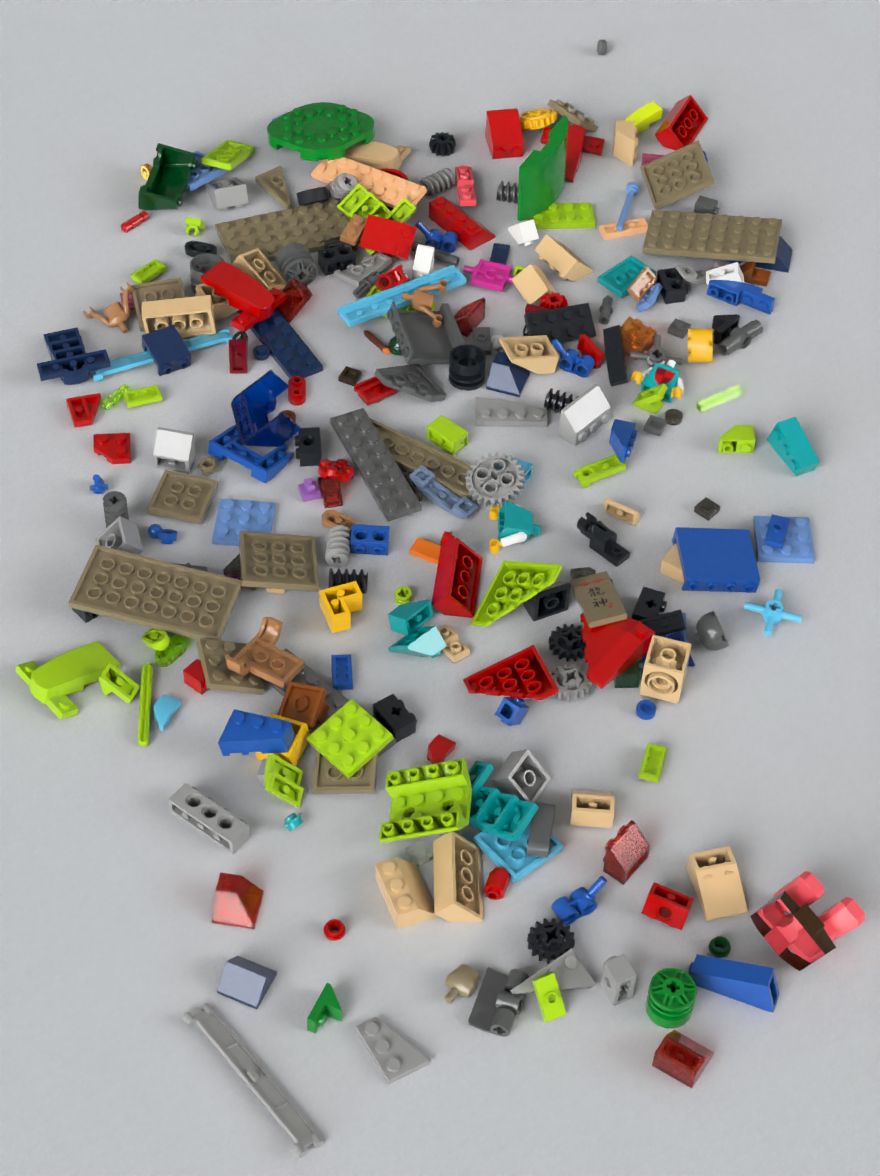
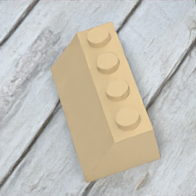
M211 295L142 302V320L146 334L171 325L175 326L181 338L216 334Z
M450 831L433 841L434 914L449 922L483 921L481 849L460 835Z

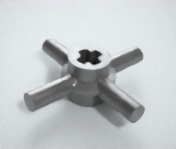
M655 335L654 348L647 353L630 352V358L646 360L649 367H654L656 363L664 365L668 360H673L677 365H682V358L666 356L661 348V335Z

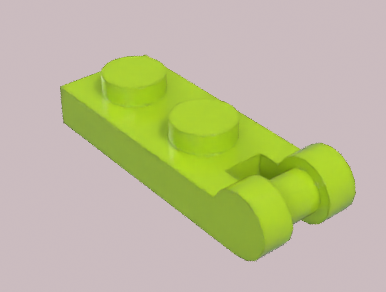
M614 454L576 469L573 472V476L580 480L583 488H587L591 483L625 471L626 464L621 463L617 455Z

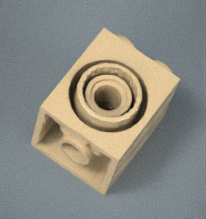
M653 635L644 663L639 694L678 704L687 673L692 644Z

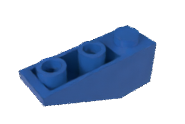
M615 419L611 428L609 443L619 461L624 463L626 457H630L638 430H635L636 423Z

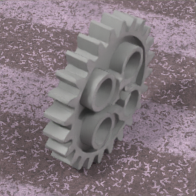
M496 452L495 456L492 457L488 453V458L482 455V461L476 459V466L470 465L471 470H467L468 476L465 477L466 488L469 496L472 495L474 501L478 499L479 505L484 502L485 507H488L491 503L493 508H495L496 504L499 503L501 507L503 502H509V499L515 501V494L521 495L520 489H524L523 483H526L525 473L522 465L518 464L517 459L513 460L512 455L506 458L505 453H503L500 457L498 452Z

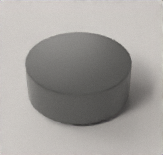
M606 40L598 41L597 52L599 55H605L607 52Z

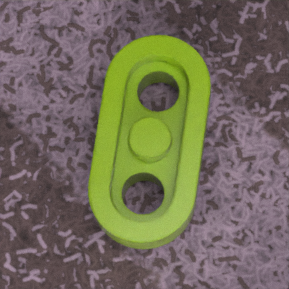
M154 628L145 632L141 637L146 646L159 651L165 650L171 641L165 631Z

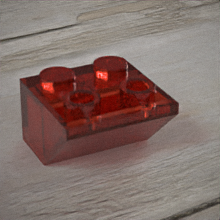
M633 820L626 826L623 825L619 829L617 836L607 842L605 846L606 854L603 858V872L624 885L648 858L650 844Z
M673 1030L664 1037L655 1051L652 1066L686 1086L693 1088L713 1057L714 1052L680 1032Z

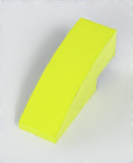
M652 101L636 110L624 121H634L637 134L648 130L649 124L662 118L663 109Z

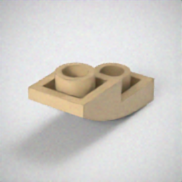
M447 625L438 629L447 645L442 651L451 661L456 663L470 655V649L458 640V634Z

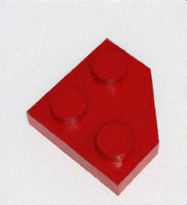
M130 433L94 434V453L99 456L103 455L111 464L131 463Z

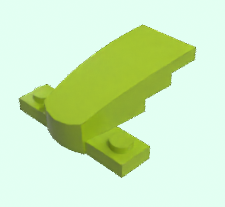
M360 183L337 205V208L349 219L354 214L366 219L368 215H373L405 223L417 210L404 197L390 211L382 201H379ZM362 248L370 256H373L376 253L374 251Z
M99 641L63 653L40 667L34 661L19 664L15 671L29 685L33 696L43 704H46L62 720L76 716L79 710L66 695L82 692L84 685L99 682V676L107 663L110 662L118 669H120L121 664Z

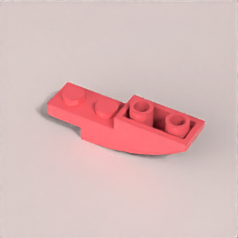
M466 165L455 167L458 205L460 207L476 206L471 167Z

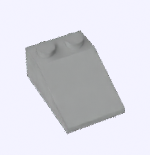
M237 177L211 181L205 184L214 207L220 211L228 210L231 206H235V208L244 207V204L249 203L246 184Z

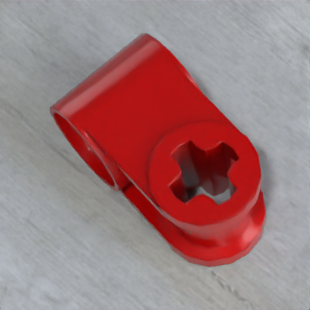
M399 265L380 275L375 283L377 289L384 291L409 281V278H406L402 270L403 266ZM382 278L386 279L388 286H380L379 280Z

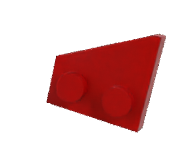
M100 393L66 399L74 428L93 424L101 401Z

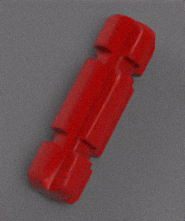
M145 211L140 212L139 215L137 214L127 220V222L122 223L121 230L125 233L129 232L148 220L149 214Z

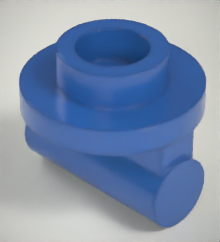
M95 474L93 476L94 485L90 486V490L94 491V494H103L105 490H108V485L104 484V480L98 474Z

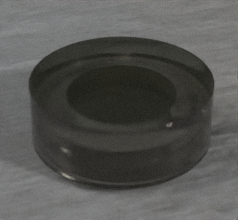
M677 409L666 411L665 420H667V424L675 426L682 422L683 414Z

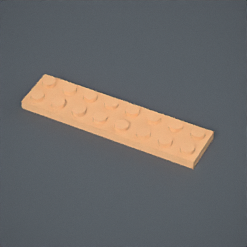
M345 157L330 161L328 159L322 160L311 173L314 179L327 184L341 173L351 174L356 177L357 184L360 183L368 192H371L379 201H382L385 206L393 209L404 197L416 206L427 193L426 187Z

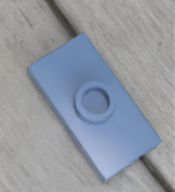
M660 283L653 285L639 301L636 310L641 312L650 308L657 301V296L663 286Z

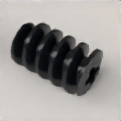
M551 388L546 395L544 408L547 407L549 411L553 409L556 413L560 410L561 414V410L574 401L573 394L566 398V392L560 396V390L553 394V388Z
M330 568L329 587L356 581L359 588H362L363 594H366L368 572L364 575V571L361 569L359 575H357L356 570L353 569L352 573L349 574L348 569H345L344 573L341 574V570L338 568L336 574H334L333 569Z

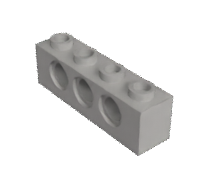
M185 783L168 799L170 812L231 854H234L250 838L249 826L244 820H239L233 816L228 809H223L212 798L202 795L195 787Z

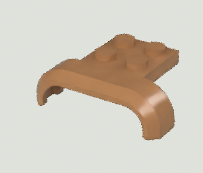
M264 617L257 635L234 658H231L229 654H226L225 658L229 670L242 676L250 672L281 688H284L305 667V661L275 647L282 632L283 622L273 617Z

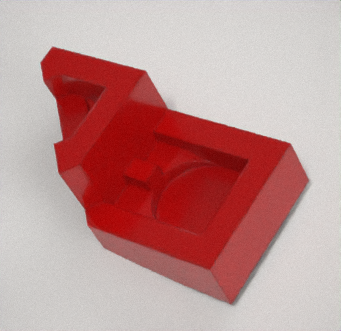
M438 734L428 745L427 759L432 764L444 762L445 757L455 749L456 742Z

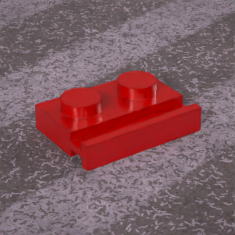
M376 376L354 385V391L358 393V396L367 406L397 393L396 389L383 385Z

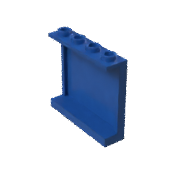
M675 528L672 543L673 545L677 544L684 577L682 591L756 593L760 583V576L749 530Z

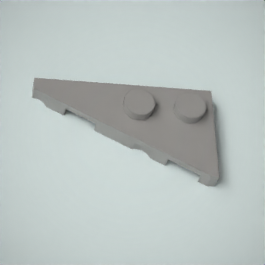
M571 948L510 991L512 994L520 995L535 992L532 979L550 971L555 973L559 990L591 988L596 983Z

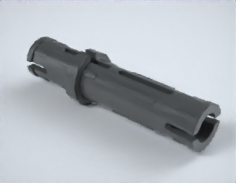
M414 241L412 243L411 251L416 252L418 244H425ZM434 248V259L454 265L455 267L458 266L460 257Z

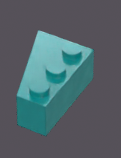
M796 417L778 422L766 439L795 476L814 471L820 463Z

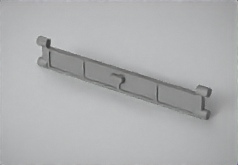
M205 1003L200 1008L202 1012L193 1016L190 1012H186L182 1016L189 1026L195 1023L199 1026L292 1138L295 1144L291 1147V1150L298 1158L305 1155L304 1149L314 1144L316 1148H319L323 1145L324 1141L321 1139V1136L212 1007Z

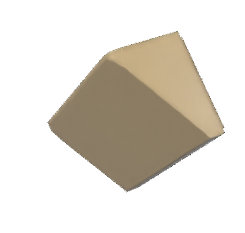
M605 498L604 513L634 526L639 523L642 516L638 511Z

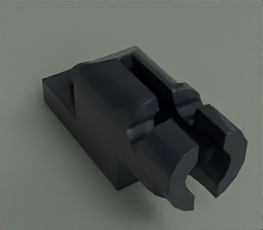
M589 512L586 513L587 519L581 516L577 522V528L590 539L589 547L616 567L630 557V552L616 543L617 533L605 526L600 520L597 521V518Z

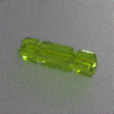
M122 384L119 389H116L101 402L102 408L109 410L112 405L119 402L123 398V392L130 391L129 386Z

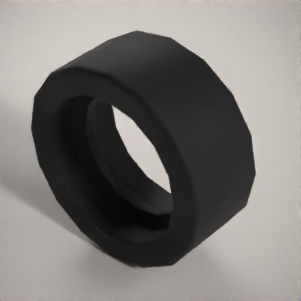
M326 187L313 188L297 193L299 206L329 200Z

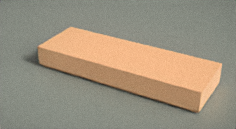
M645 218L625 221L621 232L616 230L617 223L599 226V232L604 240L646 233L649 224Z

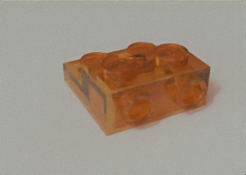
M629 316L621 326L625 354L630 357L631 351L648 352L654 345V337L657 335L656 330L643 325L640 320Z

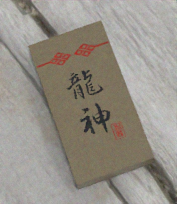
M607 571L570 580L571 588L589 628L628 619L625 608Z

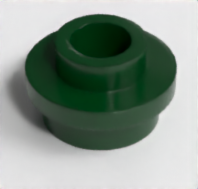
M718 936L710 941L709 951L713 956L724 958L729 955L731 945L725 937Z

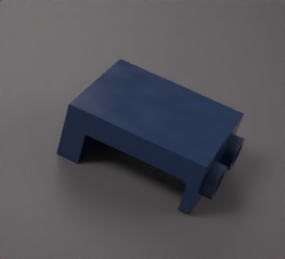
M174 325L142 335V348L150 353L157 365L159 376L170 374L179 369H185L191 365V353Z

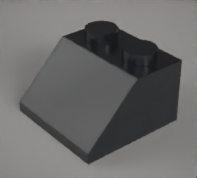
M560 581L553 583L524 602L523 606L532 620L537 621L568 610L571 584Z

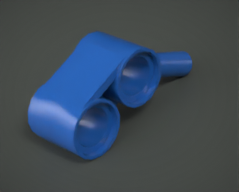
M420 221L415 224L425 235V245H432L435 249L446 253H453L459 239L455 232H446L445 235H442L438 229H431L429 231Z
M557 338L553 339L551 343L560 353L559 367L563 371L576 374L582 378L587 377L595 365V360L589 355H583L580 358L577 351L574 349L565 350Z
M600 876L588 890L585 887H580L572 892L569 897L570 900L563 896L552 904V910L559 920L563 921V925H569L577 919L591 914L597 908V903L594 900L595 895L607 883V880Z

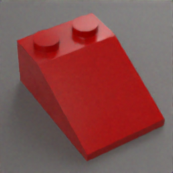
M368 215L359 247L406 262L417 227Z

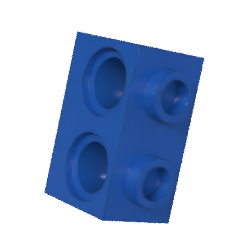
M352 524L350 553L388 556L390 526Z

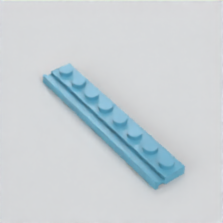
M454 265L341 306L337 308V314H340L341 319L350 328L387 314L392 302H395L397 310L411 305V301L401 299L403 292L413 294L417 288L438 284L442 279L446 280V291L466 284V278L458 269H455ZM437 289L425 292L434 296L440 294Z

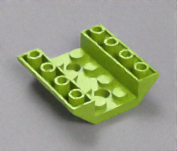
M465 758L387 773L385 789L391 796L392 803L389 822L381 823L380 843L456 831L469 825L472 786ZM454 805L450 810L445 811L448 806ZM414 812L411 817H407L409 813Z

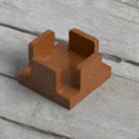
M289 681L277 715L307 723L311 733L312 728H315L316 722L323 724L326 721L330 706L325 702L328 691L325 688Z

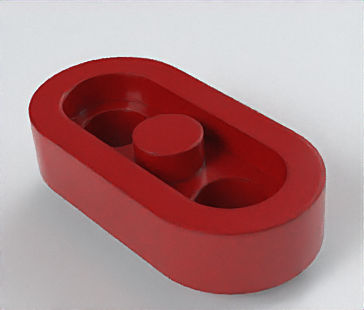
M294 376L288 381V401L292 405L299 406L306 401V380L303 377Z

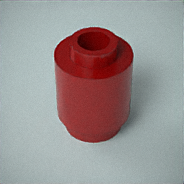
M496 867L489 873L484 887V893L489 899L499 900L504 897L510 881L509 872L504 868Z

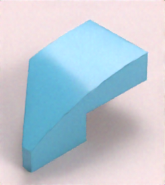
M163 694L154 704L153 718L155 721H158L160 730L163 731L171 723V716L181 707V700Z

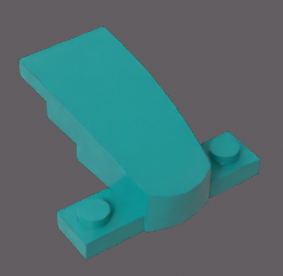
M475 761L469 770L472 786L469 825L486 833L517 842L539 807L534 802L520 800L516 795L500 793L497 788L482 787L494 767L487 762ZM454 805L448 806L445 811L450 810Z

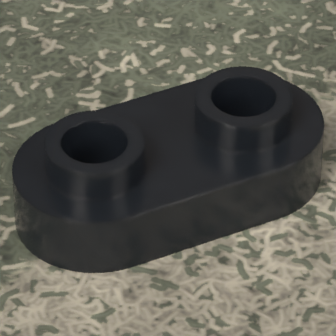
M189 241L185 244V253L191 257L204 253L217 255V247L213 244Z

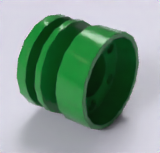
M665 968L658 971L652 977L646 1000V1013L651 1021L667 1029L685 1025L691 1017L697 993L696 984L692 977L676 968Z

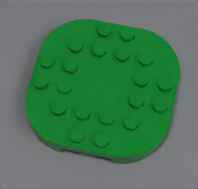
M328 102L311 103L294 108L292 111L270 122L267 127L268 143L277 150L286 147L300 153V159L335 160L344 157L347 148L359 142L368 144L374 139V120L371 116L357 111V109L348 108L345 105Z

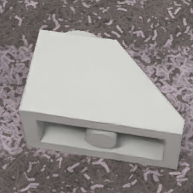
M534 219L508 228V231L518 245L524 243L525 246L534 244V240L539 239Z
M418 244L412 280L434 272V247Z
M738 262L706 271V283L708 285L710 280H730L744 283V275Z

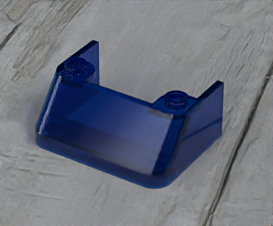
M269 370L232 400L231 407L239 438L246 446L279 447L301 430V427L284 412L280 413L270 422L268 420L267 414L273 412L276 408V397L289 388L288 384L272 370Z

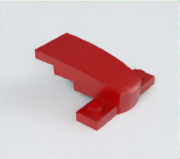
M568 124L565 181L569 182L574 181L579 163L581 162L582 153L601 156L605 139L586 136L585 128L576 124ZM544 127L540 139L541 144L549 142V132L552 128Z
M220 261L200 276L201 283L213 287L216 295L229 300V306L242 310L239 315L231 320V326L243 332L249 330L257 322L269 318L273 314L274 309L287 299V293L274 287L268 291L251 276L224 261Z

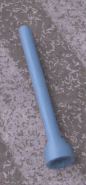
M629 182L626 186L627 197L616 226L618 232L622 231L633 196L637 195L639 191V185L636 182Z

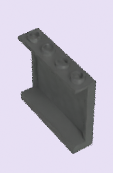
M392 302L390 309L387 311V318L391 323L392 331L395 333L402 356L407 364H449L450 351L459 345H465V341L448 303H442L439 311H432L434 314H441L443 317L441 327L436 328L432 325L433 318L422 311L397 310L395 302Z

